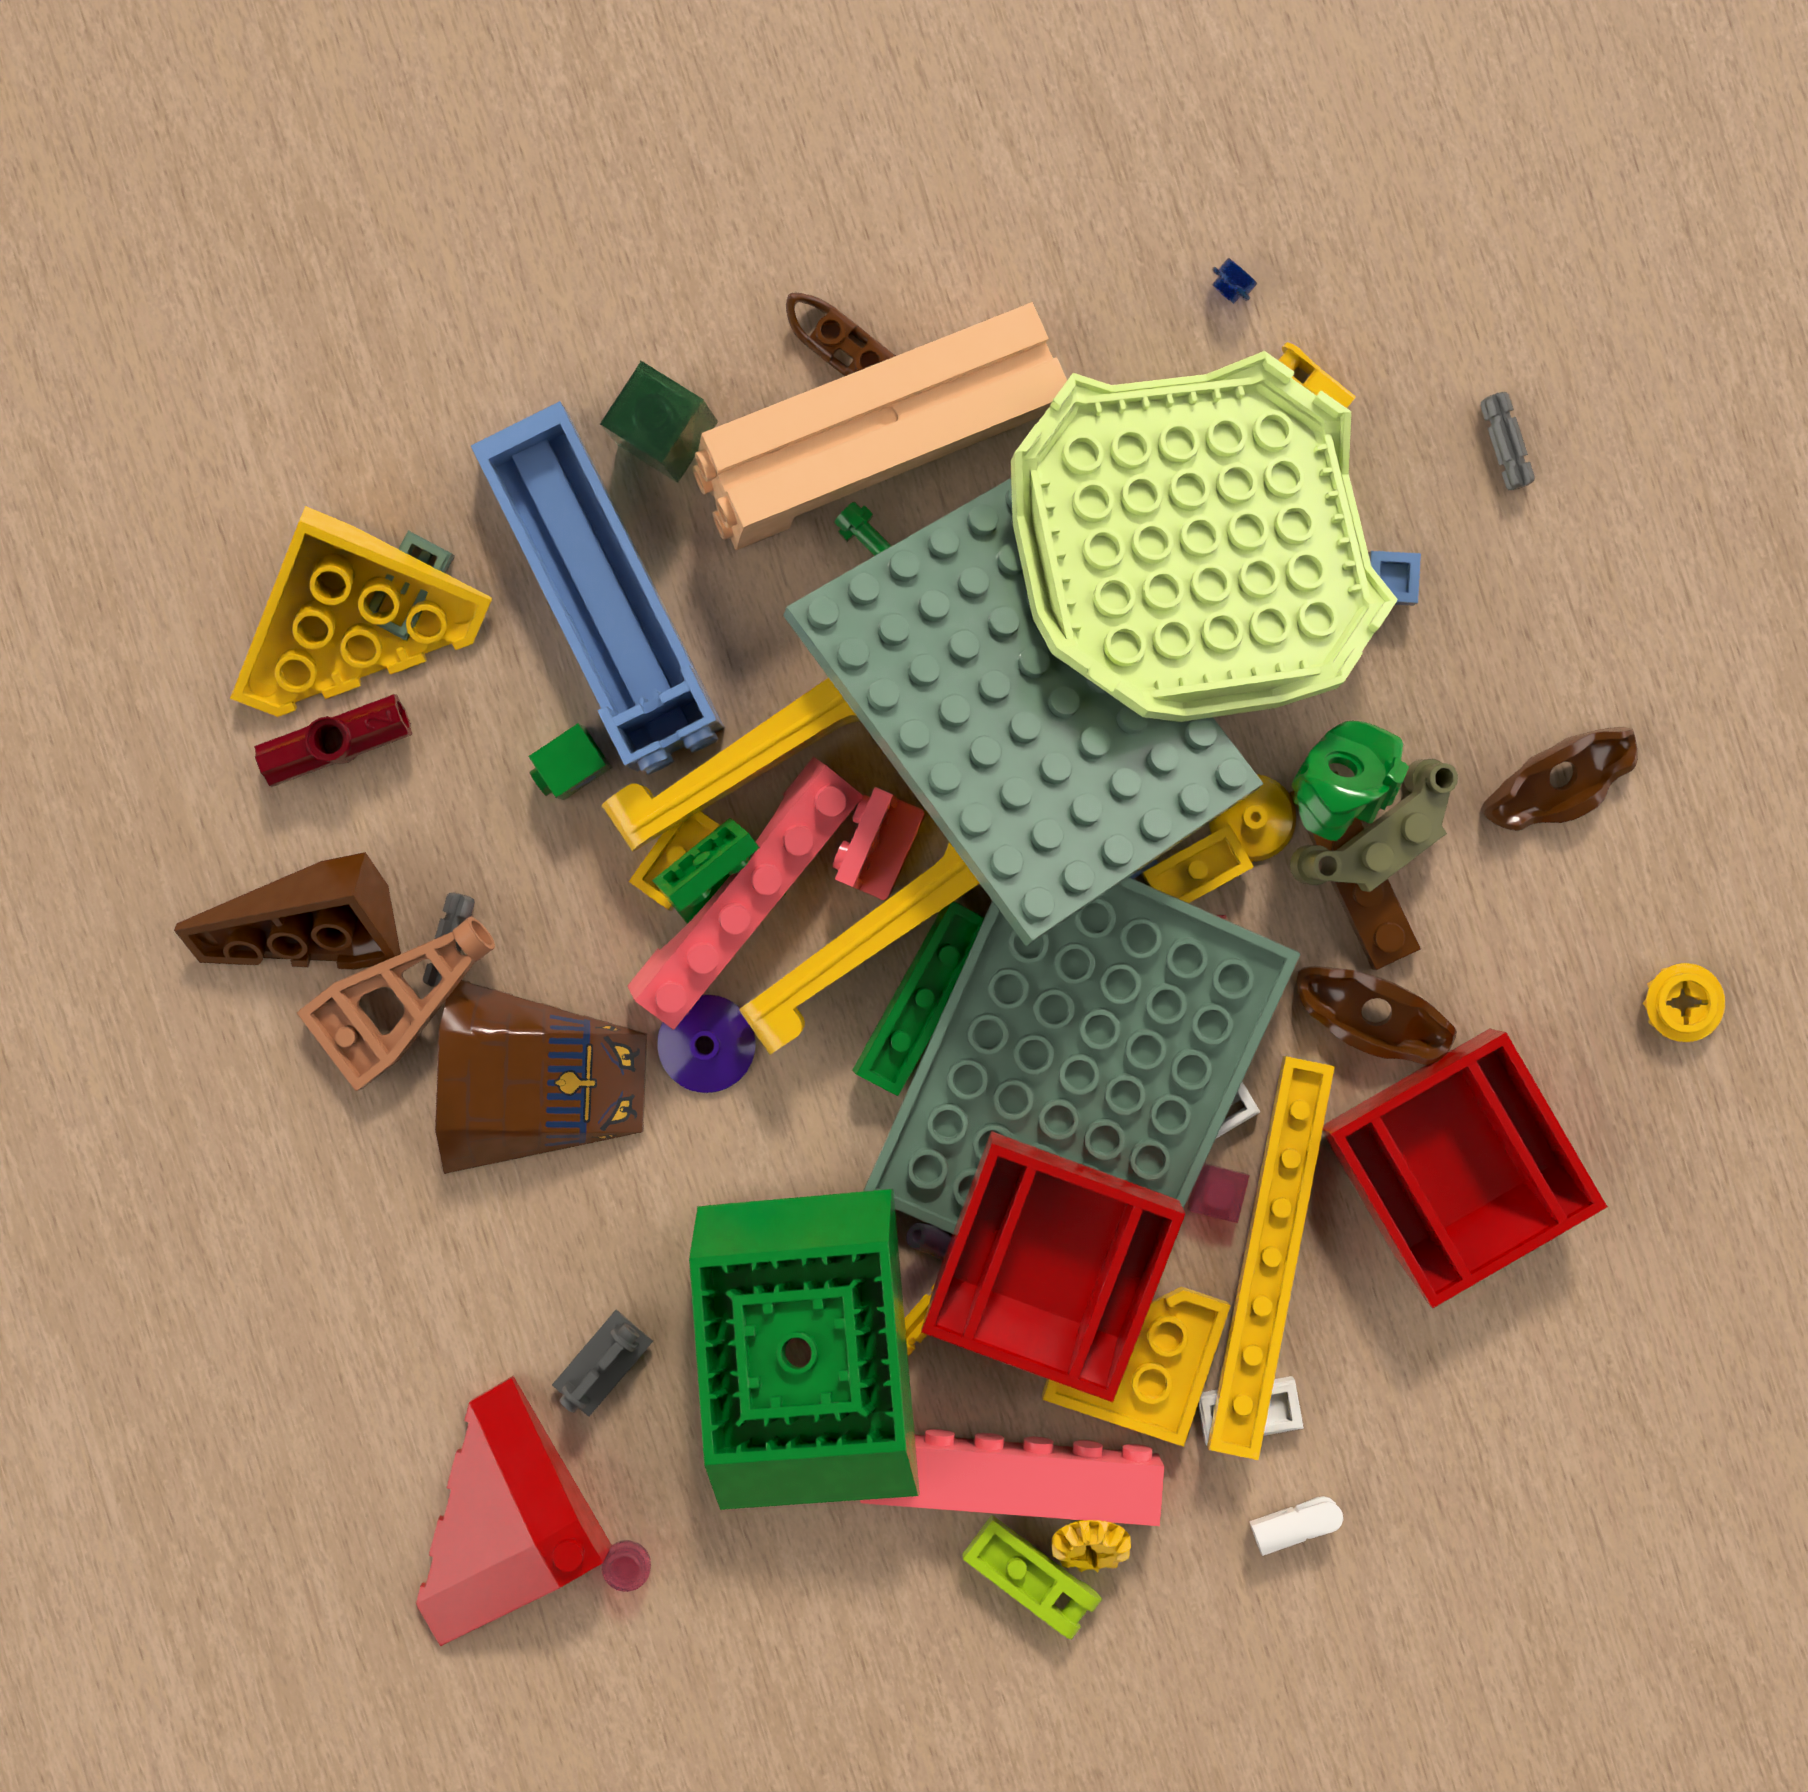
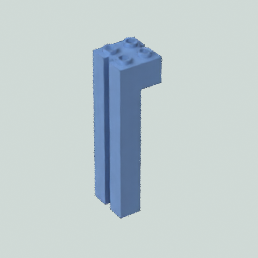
M559 401L471 445L601 707L597 711L624 765L635 771H646L649 775L674 762L671 756L672 753L685 746L693 753L718 741L716 732L725 727L569 413Z

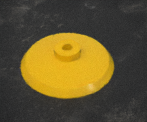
M1257 774V776L1264 784L1257 791L1209 823L1211 834L1230 824L1251 862L1269 859L1282 851L1291 840L1296 826V809L1288 791L1276 780Z

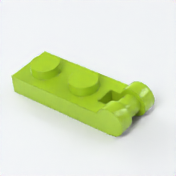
M994 1515L990 1516L962 1553L965 1562L1068 1639L1072 1640L1080 1630L1081 1625L1079 1621L1087 1611L1093 1612L1102 1601L1101 1596L1092 1587L1075 1578ZM1062 1592L1071 1598L1064 1609L1054 1605Z

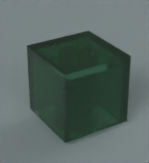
M640 361L600 425L618 446L678 483L695 458V453L698 452L701 434L713 429L718 420L704 399L645 362Z

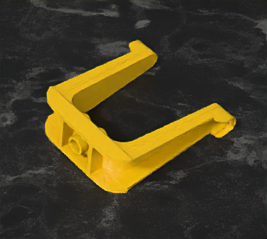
M828 677L656 797L648 787L632 783L607 799L602 804V808L631 851H636L671 828L689 819L697 812L704 810L838 728L852 722L861 721ZM948 841L944 856L935 865L759 996L741 1007L739 1011L768 1054L774 1053L795 1039L803 1031L805 1020L797 1008L798 1005L980 884Z

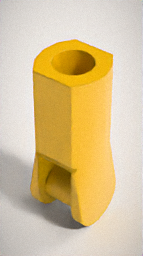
M1289 342L1282 346L1283 354L1278 361L1293 371L1299 367L1310 375L1303 384L1294 376H1292L1293 380L1316 396L1320 391H1323L1348 408L1356 398L1355 395L1323 371L1300 348Z

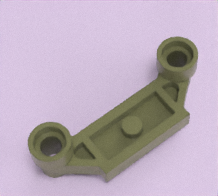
M1420 759L1412 762L1404 778L1406 789L1410 793L1409 796L1336 851H1329L1320 845H1304L1299 847L1293 853L1290 860V870L1293 877L1300 883L1309 885H1320L1327 881L1357 883L1362 891L1371 892L1447 834L1442 823L1450 792L1458 783L1456 769L1452 765L1442 763L1436 759ZM1321 860L1322 867H1321V870L1319 871L1318 864H1319V861Z

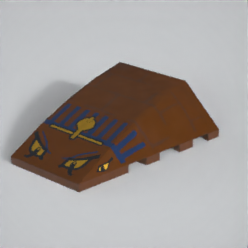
M461 980L446 999L439 1027L435 1133L444 1174L642 1133L644 1131L647 1033L589 1016L578 1015L548 1004L537 1003L513 996L510 993L489 989Z

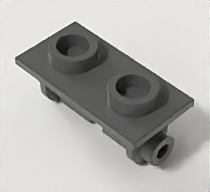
M616 1309L552 1384L554 1388L563 1394L560 1398V1403L570 1412L574 1413L579 1408L590 1417L653 1343V1340Z

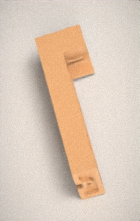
M1033 302L703 432L698 452L695 453L697 465L692 466L701 492L703 494L710 492L711 496H714L718 510L712 512L722 539L730 538L735 550H739L790 529L794 517L1042 417L1050 407L1053 399L1067 382V379L1057 357L1053 358L1046 344L1049 338Z

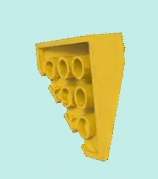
M305 506L230 699L280 717L296 711L297 706L295 702L319 693H322L324 698L328 699L361 686L360 678L386 668L391 675L426 662L425 653L452 644L455 650L469 646L474 643L492 597L355 526ZM387 574L394 576L392 582L385 578ZM405 582L410 585L406 594L403 595L401 594V589ZM421 589L428 592L424 601L413 605ZM382 591L387 593L378 612H372L369 609V604L375 592ZM422 611L415 627H413L411 623L413 616ZM406 619V628L410 636L406 641L377 625L393 622L401 627Z

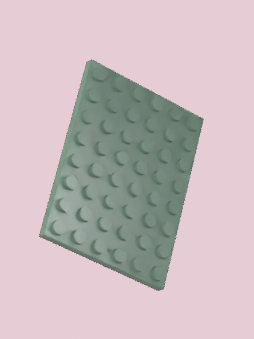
M1011 478L788 605L785 609L784 618L1026 947L1241 802L1264 784L1213 717L1184 722L1142 717L1051 653L1031 613L1013 528Z
M1130 877L1027 947L992 901L863 1191L893 1189L895 1209L953 1234L992 1131L1180 1200L1184 1208L1301 953Z

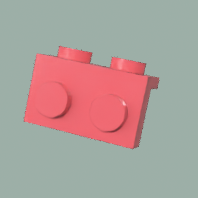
M875 787L871 797L864 794V797L858 803L853 816V822L857 823L858 827L851 843L844 840L840 845L832 867L838 870L835 880L886 901L889 899L923 822L925 812L918 807L899 800L893 794Z

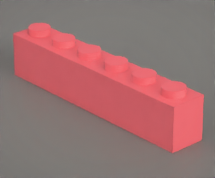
M929 1429L925 1431V1435H915L920 1495L860 1500V1503L1160 1526L1164 1464L1159 1453H1152V1448L1139 1444L1123 1445L1122 1450L1103 1449L1101 1443L1088 1440L1074 1441L1073 1447L1053 1445V1440L1044 1437L1024 1438V1443L1005 1442L1003 1436L994 1433H977L974 1439L955 1438V1433L952 1431Z

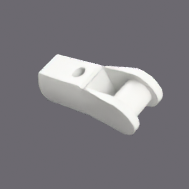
M1321 1496L1299 1504L1295 1508L1290 1507L1249 1522L1259 1551L1264 1556L1304 1542L1307 1538H1315L1338 1530L1343 1522V1513L1331 1498Z

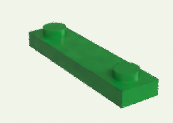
M955 901L941 909L852 1069L856 1075L899 1096L934 1033L984 917Z

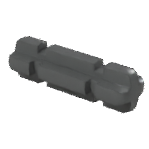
M1507 392L1490 395L1481 401L1480 406L1485 421L1490 420L1491 422L1488 431L1498 463L1505 466L1502 476L1508 490L1523 488L1534 482L1535 475L1531 462H1525L1524 456L1528 455L1517 418H1511L1510 411L1514 410L1510 396Z
M455 892L447 895L443 907V912H446V916L443 919L440 918L434 939L453 932L454 928L465 921L466 918L471 917L475 904L473 898ZM456 942V948L461 953V947ZM427 963L423 982L431 987H436L441 981L442 976L432 963Z

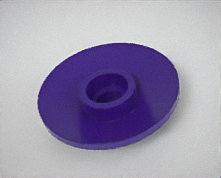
M702 995L674 1030L662 1022L657 1041L658 1054L663 1068L676 1083L691 1091L713 1093L731 1087L746 1074L755 1055L756 1038L754 1031L739 1011L740 1007L721 996ZM700 1036H708L713 1040L714 1049L711 1053L702 1054L697 1050L696 1041Z

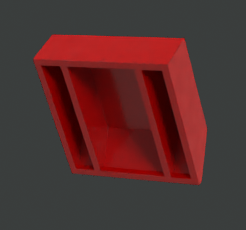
M1489 1028L1451 1050L1438 1062L1425 1065L1323 1125L1322 1132L1390 1250L1431 1308L1437 1307L1608 1207L1510 1037L1504 1031Z
M991 1131L940 1266L921 1333L1113 1403L1185 1217L1180 1200Z

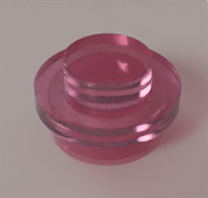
M623 1540L616 1542L610 1546L605 1561L601 1564L602 1575L608 1585L618 1591L629 1592L636 1590L649 1577L651 1571L650 1555L641 1544L635 1541Z

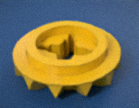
M1679 963L1661 968V972L1652 981L1647 983L1649 989L1646 999L1642 1004L1647 1009L1648 1023L1655 1027L1663 1037L1679 1042L1697 1041L1711 1034L1721 1022L1725 1010L1724 991L1718 979L1704 967L1690 963ZM1684 988L1685 996L1702 1000V1004H1694V1006L1687 1007L1685 1009V1016L1681 1017L1680 1009L1666 1005V1001L1680 997L1681 989Z
M1078 1520L1060 1528L1052 1537L1053 1557L1060 1560L1063 1567H1077L1079 1572L1093 1569L1098 1573L1101 1568L1105 1567L1114 1569L1118 1567L1119 1562L1129 1559L1131 1537L1129 1533L1121 1526L1111 1522Z

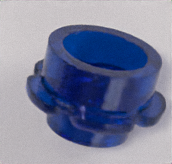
M1227 258L1219 269L1215 266L1212 268V272L1218 276L1212 286L1233 304L1240 297L1245 301L1250 299L1248 295L1258 283L1234 261Z

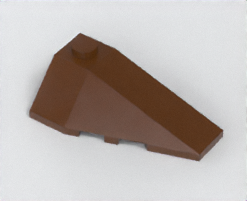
M366 852L315 863L177 923L174 929L175 933L199 963L259 965L263 958L291 959L292 967L308 968L310 960L337 961L338 969L355 970L377 965L401 954L389 886Z

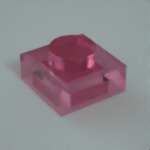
M1204 1163L1192 1189L1187 1209L1190 1212L1238 1223L1250 1175L1245 1172Z

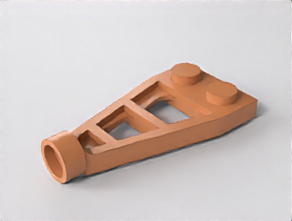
M469 917L454 928L453 932L333 983L296 1013L354 1090H361L403 1057L474 963L495 948L494 940L488 930L477 919ZM456 942L467 955L461 954L457 950ZM424 959H429L442 978L439 984L425 998L420 999L402 975L404 971ZM381 987L391 988L405 1006L403 1017L389 1034H381L359 1005L362 996Z

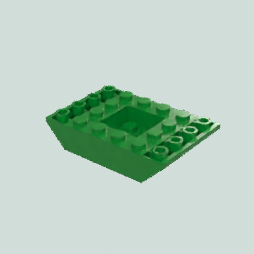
M893 1189L697 1206L689 1264L704 1466L720 1510L919 1496ZM792 1338L805 1340L811 1348V1359L804 1367L792 1365L786 1357V1346Z

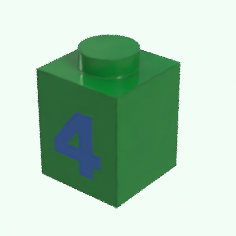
M579 723L528 756L536 767L529 773L538 788L545 796L553 793L555 798L565 800L613 768L587 728Z

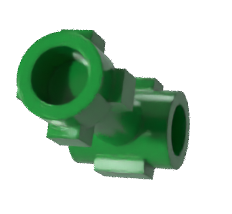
M852 502L834 521L840 528L838 533L847 542L855 536L874 556L891 547L892 545L869 523L873 513L865 505L861 508L856 502Z

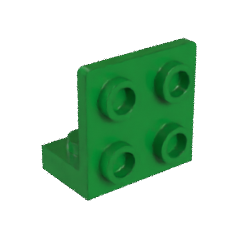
M729 818L652 881L686 924H688L728 877L743 869L750 861V855L760 847L745 829L732 818Z

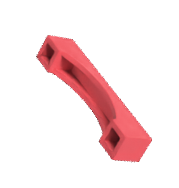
M815 757L809 761L783 793L784 798L756 840L760 848L750 855L751 858L748 864L737 873L730 875L694 918L664 947L658 948L627 985L635 1002L673 1030L864 797Z

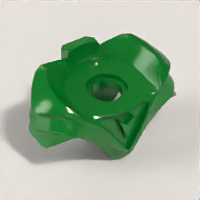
M1354 720L1342 722L1329 730L1311 749L1291 784L1295 791L1294 804L1299 805V813L1304 827L1322 838L1336 841L1352 825L1355 818L1368 824L1373 823L1379 809L1385 811L1387 806L1393 804L1409 769V766L1401 761L1404 745L1401 738L1376 725ZM1333 763L1345 765L1354 773V776H1339L1330 769L1329 765Z

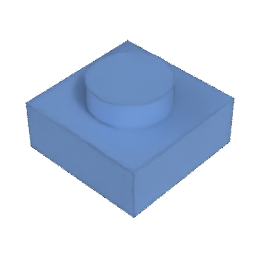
M1370 551L1368 554L1371 567L1398 599L1395 605H1416L1419 597L1421 553Z

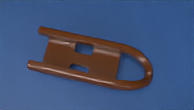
M795 292L788 295L786 312L794 334L804 345L843 376L850 375L896 356L826 301L804 293ZM799 302L813 306L826 314V316L818 321L815 330L810 336L801 328L796 317L795 305ZM850 334L854 335L865 346L863 348L859 347L848 336ZM838 349H841L853 359L848 367L834 357Z

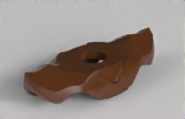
M1627 727L1604 728L1562 740L1555 746L1529 758L1518 771L1506 779L1483 803L1480 810L1487 819L1497 826L1515 831L1523 830L1536 823H1563L1586 815L1604 801L1610 785L1616 779L1631 772L1636 767L1638 748L1633 729ZM1562 762H1570L1573 768L1570 781L1562 787H1553L1550 783L1552 769Z
M1309 966L1298 971L1297 990L1301 1002L1310 1016L1327 1027L1338 1039L1360 1051L1384 1059H1403L1429 1065L1442 1059L1451 1049L1456 1039L1457 1031L1455 1027L1434 1006L1396 983L1349 969ZM1374 998L1387 1001L1391 1006L1389 1016L1381 1022H1371L1365 1019L1362 1015V1008L1367 1001Z

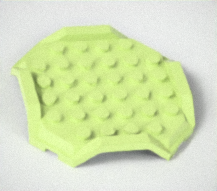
M1266 351L1204 375L1118 385L1106 384L1072 373L1053 399L1050 407L1039 422L1034 425L1011 459L1013 528L1031 613L1036 626L1054 656L1142 717L1176 722L1277 708L1337 689L1344 683L1363 654V649L1373 634L1380 628L1398 600L1371 567L1349 477L1351 411L1323 391H1320L1316 396L1293 380L1292 376L1295 372Z

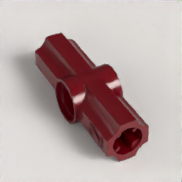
M393 694L334 717H320L311 722L307 727L254 746L255 759L260 773L264 776L268 785L274 787L333 764L349 763L360 754L412 735L411 723L398 695ZM333 728H339L343 735L342 746L338 751L330 754L325 748V736Z

